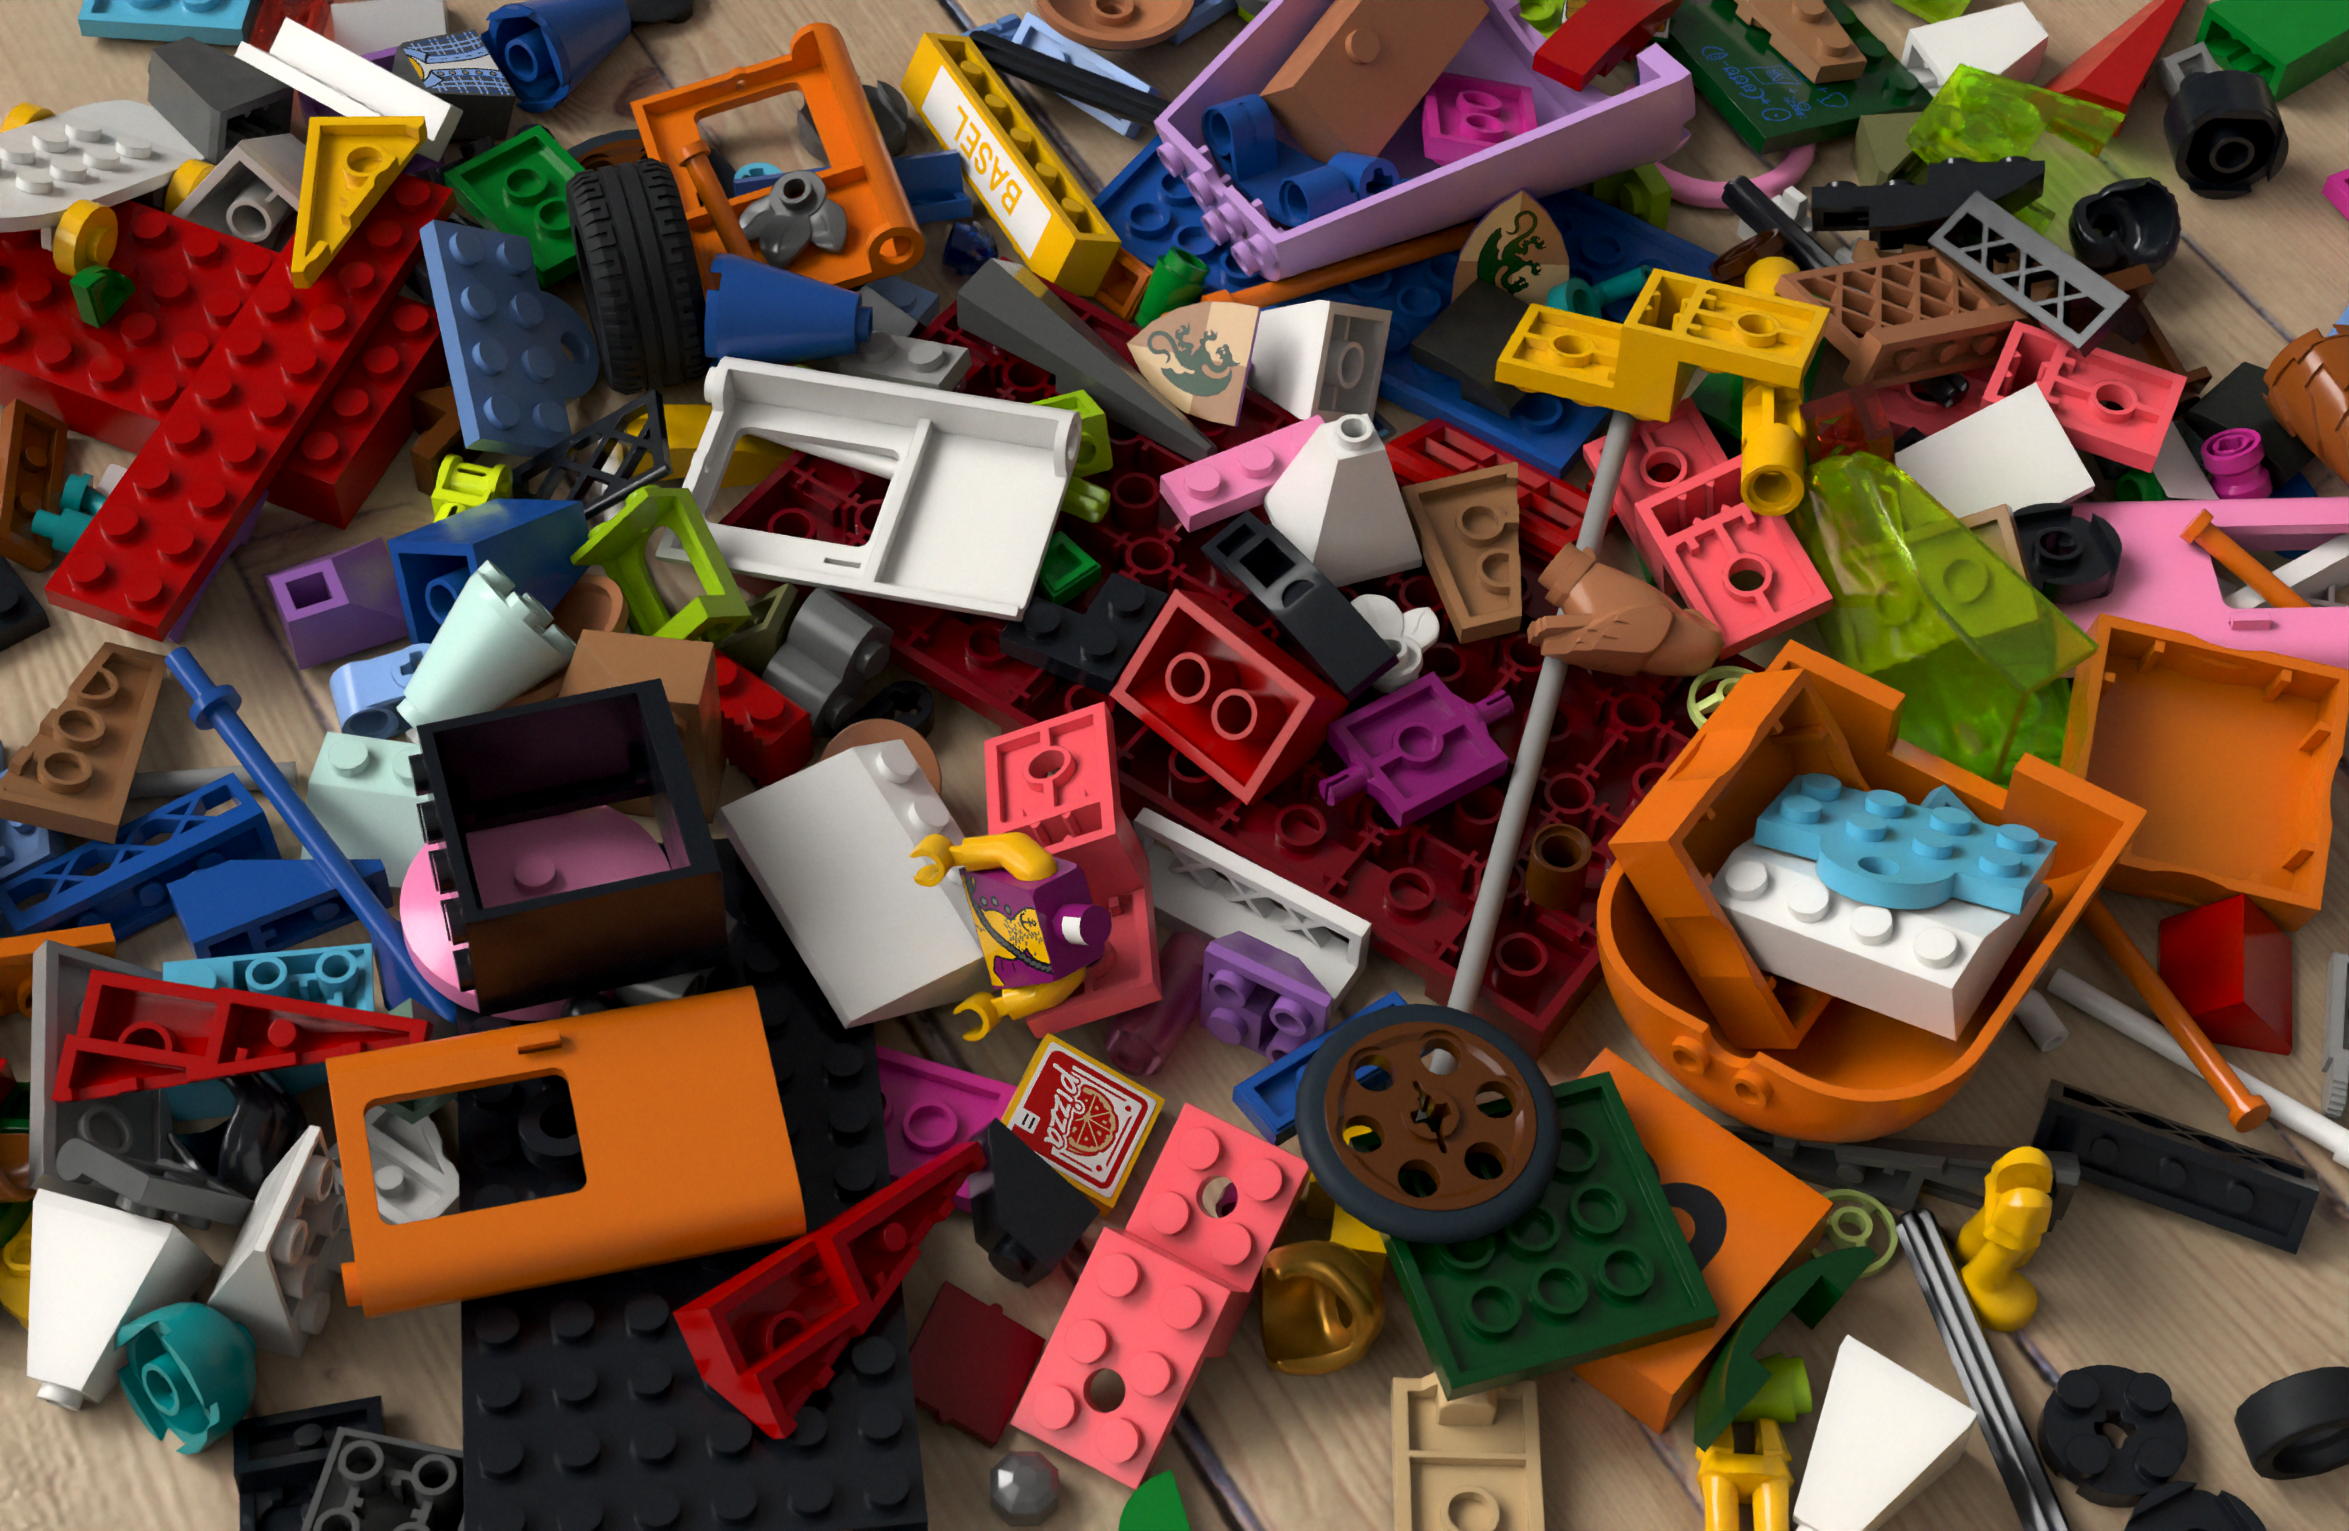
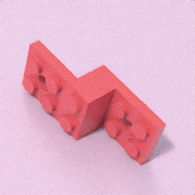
M2015 321L1996 367L1988 366L1959 372L1968 380L1970 388L1966 393V398L1951 409L1944 408L1938 401L1927 402L1914 396L1916 392H1928L1914 381L1864 391L1861 393L1854 411L1886 430L1890 439L1897 440L1912 427H1915L1927 438L2036 382L2074 448L2151 473L2188 377L2097 347L2084 358L2048 331ZM2112 401L2119 404L2124 410H2110L2099 402Z
M1689 396L1679 402L1669 423L1659 420H1637L1635 422L1612 507L1661 592L1670 596L1679 591L1689 609L1692 608L1700 611L1704 617L1719 627L1724 635L1725 642L1717 657L1721 662L1833 610V597L1783 515L1764 516L1753 512L1745 505L1741 497L1742 454L1728 460L1692 398ZM1607 435L1583 445L1584 459L1594 476H1596ZM1660 463L1672 464L1680 470V474L1676 479L1666 483L1654 481L1647 475L1653 466ZM1753 570L1761 574L1765 581L1756 590L1741 591L1730 583V579L1739 571Z
M1105 702L985 740L988 835L1009 832L1025 833L1053 856L1077 863L1084 871L1093 905L1104 907L1111 917L1112 928L1107 941L1104 942V954L1097 963L1086 968L1084 981L1061 1004L1026 1016V1023L1035 1038L1038 1039L1044 1037L1047 1033L1054 1034L1163 1000L1150 862L1121 807L1114 720ZM1057 768H1061L1054 775L1047 777L1048 772Z
M1185 1102L1125 1230L1110 1227L1103 1228L1010 1424L1134 1490H1137L1145 1483L1152 1472L1205 1358H1224L1260 1283L1263 1259L1268 1252L1277 1247L1312 1173L1305 1159L1193 1104ZM1226 1177L1235 1185L1238 1201L1234 1210L1229 1215L1222 1218H1214L1206 1211L1203 1205V1192L1212 1180ZM1106 1369L1117 1372L1123 1379L1126 1389L1122 1404L1112 1412H1105L1099 1409L1093 1402L1090 1391L1093 1379L1098 1373Z

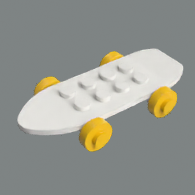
M112 100L79 106L57 115L50 109L33 103H20L7 115L0 129V233L28 230L41 232V246L43 249L53 252L56 268L63 274L74 277L87 267L93 265L107 266L112 258L117 244L118 222L115 212L109 207L153 191V205L165 209V213L171 215L216 166L212 164L213 162L208 161L154 107L137 101Z

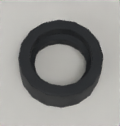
M2322 1367L2293 1374L2270 1383L2250 1395L2237 1408L2234 1422L2252 1468L2260 1477L2274 1480L2299 1479L2323 1474L2349 1464V1367Z

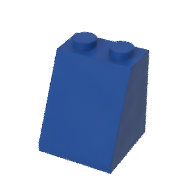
M496 498L387 540L411 645L432 643L469 577L487 559L495 564L514 583L515 587L510 593L515 591L520 596H523L525 592H528L551 613L591 566L573 565L569 558L589 540V527L582 501Z

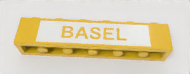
M924 32L899 86L914 106L915 112L924 120L944 151L956 149L959 152L963 179L972 187L987 208L990 217L997 222L1012 243L1015 252L1022 257L1030 270L1076 296L1094 297L1122 241L971 38L968 36Z

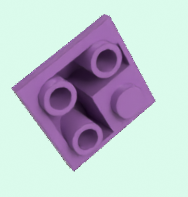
M382 537L262 574L265 586L300 670L409 636L392 560Z
M1242 931L1210 941L1204 951L1199 1026L1208 1029L1220 1041L1231 1045H1242L1267 1057L1272 1063L1329 1030L1333 997L1298 957Z

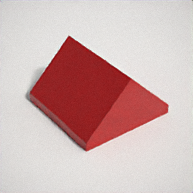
M2244 893L2162 919L2158 926L2157 974L2210 1042L2289 1056L2292 1051V941ZM2156 1016V1022H2158L2159 1024L2163 1025V1024L2161 1023V1021L2158 1019V1017Z

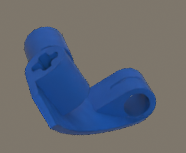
M1255 93L1210 106L1204 111L1202 116L1204 139L1222 169L1232 178L1235 186L1250 202L1259 198L1263 202L1268 216L1293 228L1414 179L1400 178L1395 165L1391 161L1380 157L1352 151H1341L1325 164L1298 152L1275 138L1271 111L1263 98Z

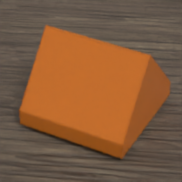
M1120 246L1093 298L1125 322L1133 323L1135 316L1140 310L1139 307L1153 269Z

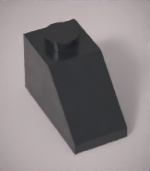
M995 1117L967 1141H979L987 1160L981 1171L971 1173L968 1177L975 1242L989 1254L988 1259L997 1272L1005 1278L1014 1282H1021L1026 1288H1029L1056 1269L1099 1214L1100 1210Z

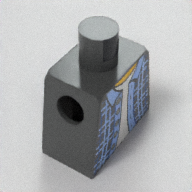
M475 29L403 42L397 47L392 68L393 74L463 110V114L450 139L479 140L491 136L492 140H506L516 95Z

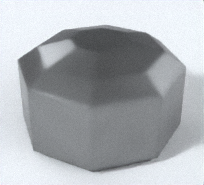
M1010 1451L991 1469V1509L1009 1526H1039L1058 1509V1468L1039 1451Z

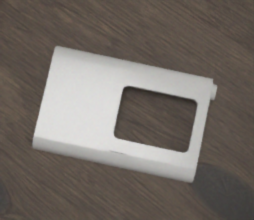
M724 356L717 367L712 366L708 370L704 384V397L706 402L712 403L713 410L698 448L693 455L691 466L682 488H689L731 573L1019 622L1023 620L1024 612L1029 607L1077 460L1082 432L1080 412ZM747 434H754L896 458L898 462L869 541L863 546L854 547L709 522L707 520L739 438ZM666 527L655 554L656 559L662 562L693 567L678 536L673 530Z

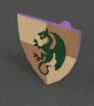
M1524 188L1496 204L1473 228L1459 254L1453 279L1451 303L1479 278L1514 295L1528 305L1535 303L1546 306L1550 289L1569 280V256L1562 234L1546 208Z
M1211 301L1180 307L1152 321L1127 343V346L1142 375L1171 404L1185 413L1204 420L1238 427L1247 378L1252 372L1251 358L1262 308L1233 302Z

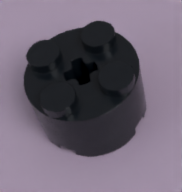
M2221 70L2211 73L2194 72L2186 76L2180 84V90L2174 95L2166 108L2163 128L2175 169L2180 179L2182 178L2189 184L2190 190L2204 198L2218 200L2233 199L2252 192L2250 185L2260 181L2265 176L2270 181L2277 175L2286 161L2289 151V140L2274 95L2265 77L2260 74L2240 70Z

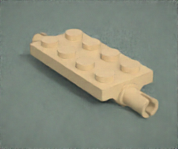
M1436 1372L1423 1378L1393 1377L1390 1392L1394 1531H1545L1537 1381H1520L1447 1402Z

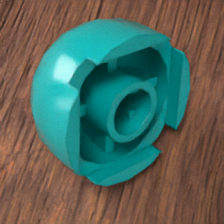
M181 1302L167 1305L148 1312L126 1324L120 1329L114 1340V1351L126 1345V1355L129 1364L117 1370V1373L132 1409L149 1432L158 1440L164 1439L169 1428L179 1439L186 1443L176 1450L184 1455L199 1453L225 1437L241 1422L256 1397L257 1365L255 1358L257 1356V1347L255 1341L242 1324L233 1322L224 1313L198 1302Z

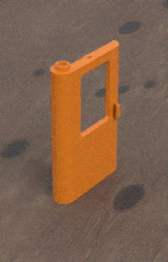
M817 22L800 28L793 35L789 44L790 54L747 67H736L730 72L630 102L648 158H653L669 165L676 181L693 242L705 305L707 289H720L722 273L710 272L716 253H728L705 206L699 204V201L702 199L687 168L679 167L674 154L680 148L701 140L697 128V123L701 119L790 91H799L804 95L831 168L815 172V174L823 180L827 188L828 199L844 209L848 220V236L843 252L840 254L826 252L810 242L785 270L844 289H850L902 273L914 267L921 260L925 252V240L839 29L831 24ZM773 186L728 199L737 220L739 221L741 214L751 203L769 195ZM803 193L795 195L792 199L800 197ZM759 241L749 243L757 261L768 264L761 252Z
M752 985L325 1059L355 1261L341 1264L347 1307L351 1308L362 1305L365 1320L793 1240L806 1234L805 1211L799 1179L760 1009ZM550 1075H558L567 1080L587 1179L585 1186L581 1190L398 1225H389L381 1220L365 1125V1115L371 1108Z

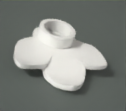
M1365 594L1354 599L1351 604L1379 634L1400 661L1371 686L1380 692L1391 693L1417 680L1423 666L1422 653L1436 643L1439 637L1440 625L1435 613L1429 607H1422L1402 614L1395 602L1386 596Z

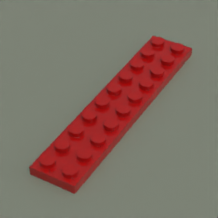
M401 172L311 288L295 289L291 275L295 233L44 587L49 604L161 643L164 641L412 273L414 266L423 257L424 251L419 230L433 219L446 222L456 208L457 202L454 189Z

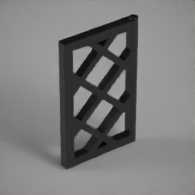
M653 389L512 469L513 499L550 500L565 473L570 472L580 477L566 500L583 501L594 481L608 485L602 496L583 506L586 521L624 501L635 490L652 485L672 474L673 468L671 466L662 394ZM648 413V420L637 437L624 433L630 422ZM602 439L586 466L573 462L579 451ZM617 443L631 447L615 475L601 471ZM646 452L653 454L654 467L630 479ZM551 468L536 494L530 493L528 480Z

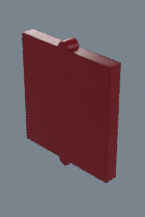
M946 1280L940 1286L909 1349L915 1404L934 1414L936 1424L943 1426L949 1423L986 1446L993 1448L1005 1428L1046 1339L1002 1314L1003 1309L1001 1305L993 1303L989 1306Z

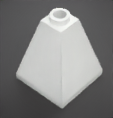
M291 133L241 140L171 215L281 253L296 231L306 145L301 143Z
M1316 300L1261 311L1251 358L1252 372L1248 376L1246 384L1299 419L1305 420L1319 414L1324 422L1328 423L1337 421L1344 415H1362L1367 413L1373 423L1392 311L1326 300Z
M1348 414L1340 417L1337 421L1320 424L1264 498V508L1272 525L1294 544L1336 588L1422 567L1423 558L1386 449L1368 414Z
M38 1188L33 1201L27 1355V1376L41 1385L37 1398L72 1411H79L83 1400L99 1404L119 1381L117 1370L129 1364L126 1355V1345L114 1351V1340L120 1329L148 1312L167 1305L187 1302L210 1275L215 1261L173 1224Z
M1847 1334L1838 1351L1794 1509L1791 1528L1795 1531H1877L1960 1460L1967 1448L1978 1413Z

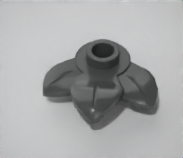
M796 170L783 175L773 185L770 194L751 203L741 214L738 221L749 243L759 241L761 252L768 264L784 270L791 265L810 242L821 250L840 254L843 252L848 236V220L844 209L828 199L827 188L823 180L817 174L807 170ZM803 193L800 197L792 199L795 195Z

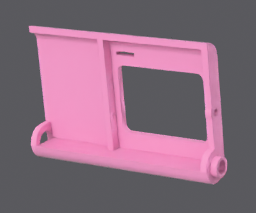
M2349 497L2072 502L2067 504L2074 506L2072 516L2081 517L2091 522L2092 513L2110 523L2120 537L2122 553L2114 587L2108 596L2075 603H2052L2044 608L2053 644V672L2055 678H2074L2080 640L2100 613L2190 633L2209 643L2226 648L2248 651L2265 650L2349 670V606L2251 609L2228 607L2223 602L2210 554L2195 541L2188 544L2179 537L2192 519L2205 508L2214 516L2211 522L2245 551L2313 550L2342 533H2349ZM2055 550L2046 551L2053 555H2059Z

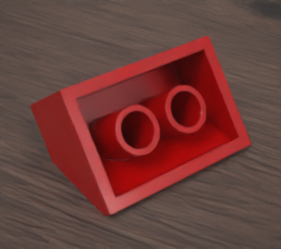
M1181 589L1173 591L1109 694L1243 803L1250 806L1256 804L1317 754L1327 738L1328 724L1338 720L1349 704L1346 698L1214 596Z

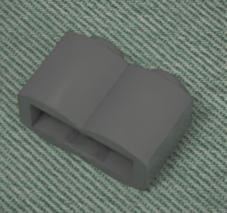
M817 587L801 606L792 622L786 642L773 656L761 679L811 713L809 720L812 721L810 728L813 730L810 735L833 738L839 727L859 710L858 699L863 684L868 679L877 676L886 666L891 654L889 646L894 630L841 593Z

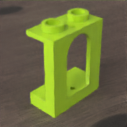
M658 485L641 487L626 498V506L611 520L593 528L588 534L589 540L569 558L573 565L603 566L608 578L616 582L626 596L629 605L628 619L636 635L714 643L715 648L749 619L752 614L689 488H660ZM662 526L673 530L678 536L707 595H700L694 598L672 619L659 596L645 563V549L648 539L656 529Z

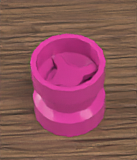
M2235 428L2212 435L2204 441L2201 446L2204 467L2213 474L2209 483L2219 499L2268 498L2273 491L2269 470L2260 463L2264 457V449L2258 432L2248 428Z

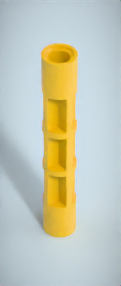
M1782 257L1760 259L1749 267L1745 275L1744 289L1782 297L1774 290L1780 276L1800 272V269L1791 260ZM1743 376L1741 497L1745 505L1753 512L1764 516H1780L1789 513L1799 505L1804 496L1803 381L1799 389L1786 386L1775 388L1763 385L1756 379Z

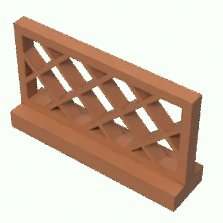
M1934 249L1783 274L1774 288L1783 298L1830 308L1824 337L1851 361L1842 379L1857 393L1997 365L2014 322L2018 321L2031 326L2034 323L2033 320L2010 304L1999 306L1952 262ZM1930 271L1935 277L1922 272ZM1813 295H1816V296L1822 297V298H1824V299L1830 300V302H1829V301H1826V300H1823V299H1820V298H1818V297H1815V296H1813ZM1842 305H1843V306H1846V307H1849V308H1851V309L1860 311V312H1862V313L1868 314V316H1867V315H1864V314H1861V313H1859V312L1850 310V309H1848V308L1842 307ZM1881 320L1890 322V323L1895 324V325L1888 324V323L1883 322V321H1881ZM1850 330L1863 334L1864 337L1858 338Z

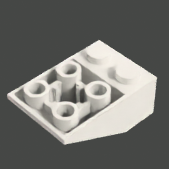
M310 1125L263 1181L207 1303V1306L224 1313L233 1322L242 1324L252 1335L257 1348L296 1358H301L310 1335H318L322 1331L329 1314V1292L337 1273H342L341 1264L352 1262L354 1258L351 1229L346 1214V1198L340 1193L335 1177V1161L329 1156L321 1127Z

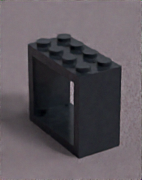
M661 678L416 726L421 753L408 756L416 796L428 794L429 799L426 802L416 803L424 843H428V845L438 843L439 849L428 851L436 892L439 891L440 895L446 893L451 895L450 899L440 900L448 942L452 941L453 946L463 944L464 949L452 951L460 992L474 990L480 1017L730 964L722 869ZM647 796L650 797L672 870L483 909L465 833Z

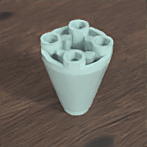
M488 559L469 577L404 689L403 693L406 698L396 707L402 717L416 731L417 725L494 711L559 672L571 661L577 644L557 625L552 624L547 628L554 617L531 594L525 592L523 596H520L515 591L510 593L515 587L514 583Z

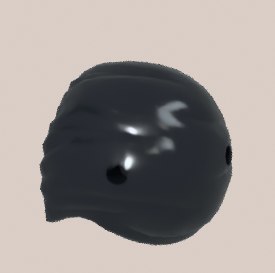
M2151 177L2117 181L2105 186L2097 194L2082 197L2074 204L2068 221L2069 240L2075 258L2100 276L2146 263L2152 275L2155 274L2176 253L2182 230L2175 195L2170 193L2168 188L2163 186L2160 181Z
M270 1071L217 1079L230 1089L235 1098V1106L231 1118L217 1127L204 1132L174 1134L170 1131L166 1137L181 1163L253 1200V1202L263 1181L308 1129L305 1113L298 1100L289 1088Z

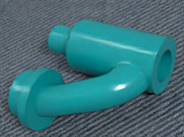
M84 473L83 476L70 474L61 498L60 508L64 509L61 516L38 509L32 522L31 533L53 539V549L69 553L107 499L105 495L93 488L94 476ZM86 510L91 515L85 514L84 511Z

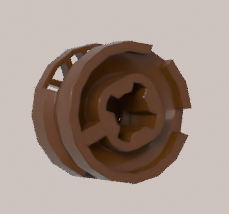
M1775 228L1759 233L1732 247L1716 258L1709 265L1708 269L1716 282L1744 288L1745 275L1749 267L1760 259L1782 257L1791 260L1799 269L1800 267L1793 256L1786 255L1783 250L1786 241L1780 230Z

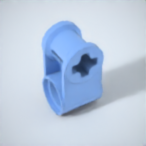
M413 644L403 650L376 658L350 662L341 666L332 674L329 680L330 690L342 734L387 740L389 737L403 734L413 728L402 717L396 707L406 698L403 693L404 689L417 669V662L422 660L430 644Z

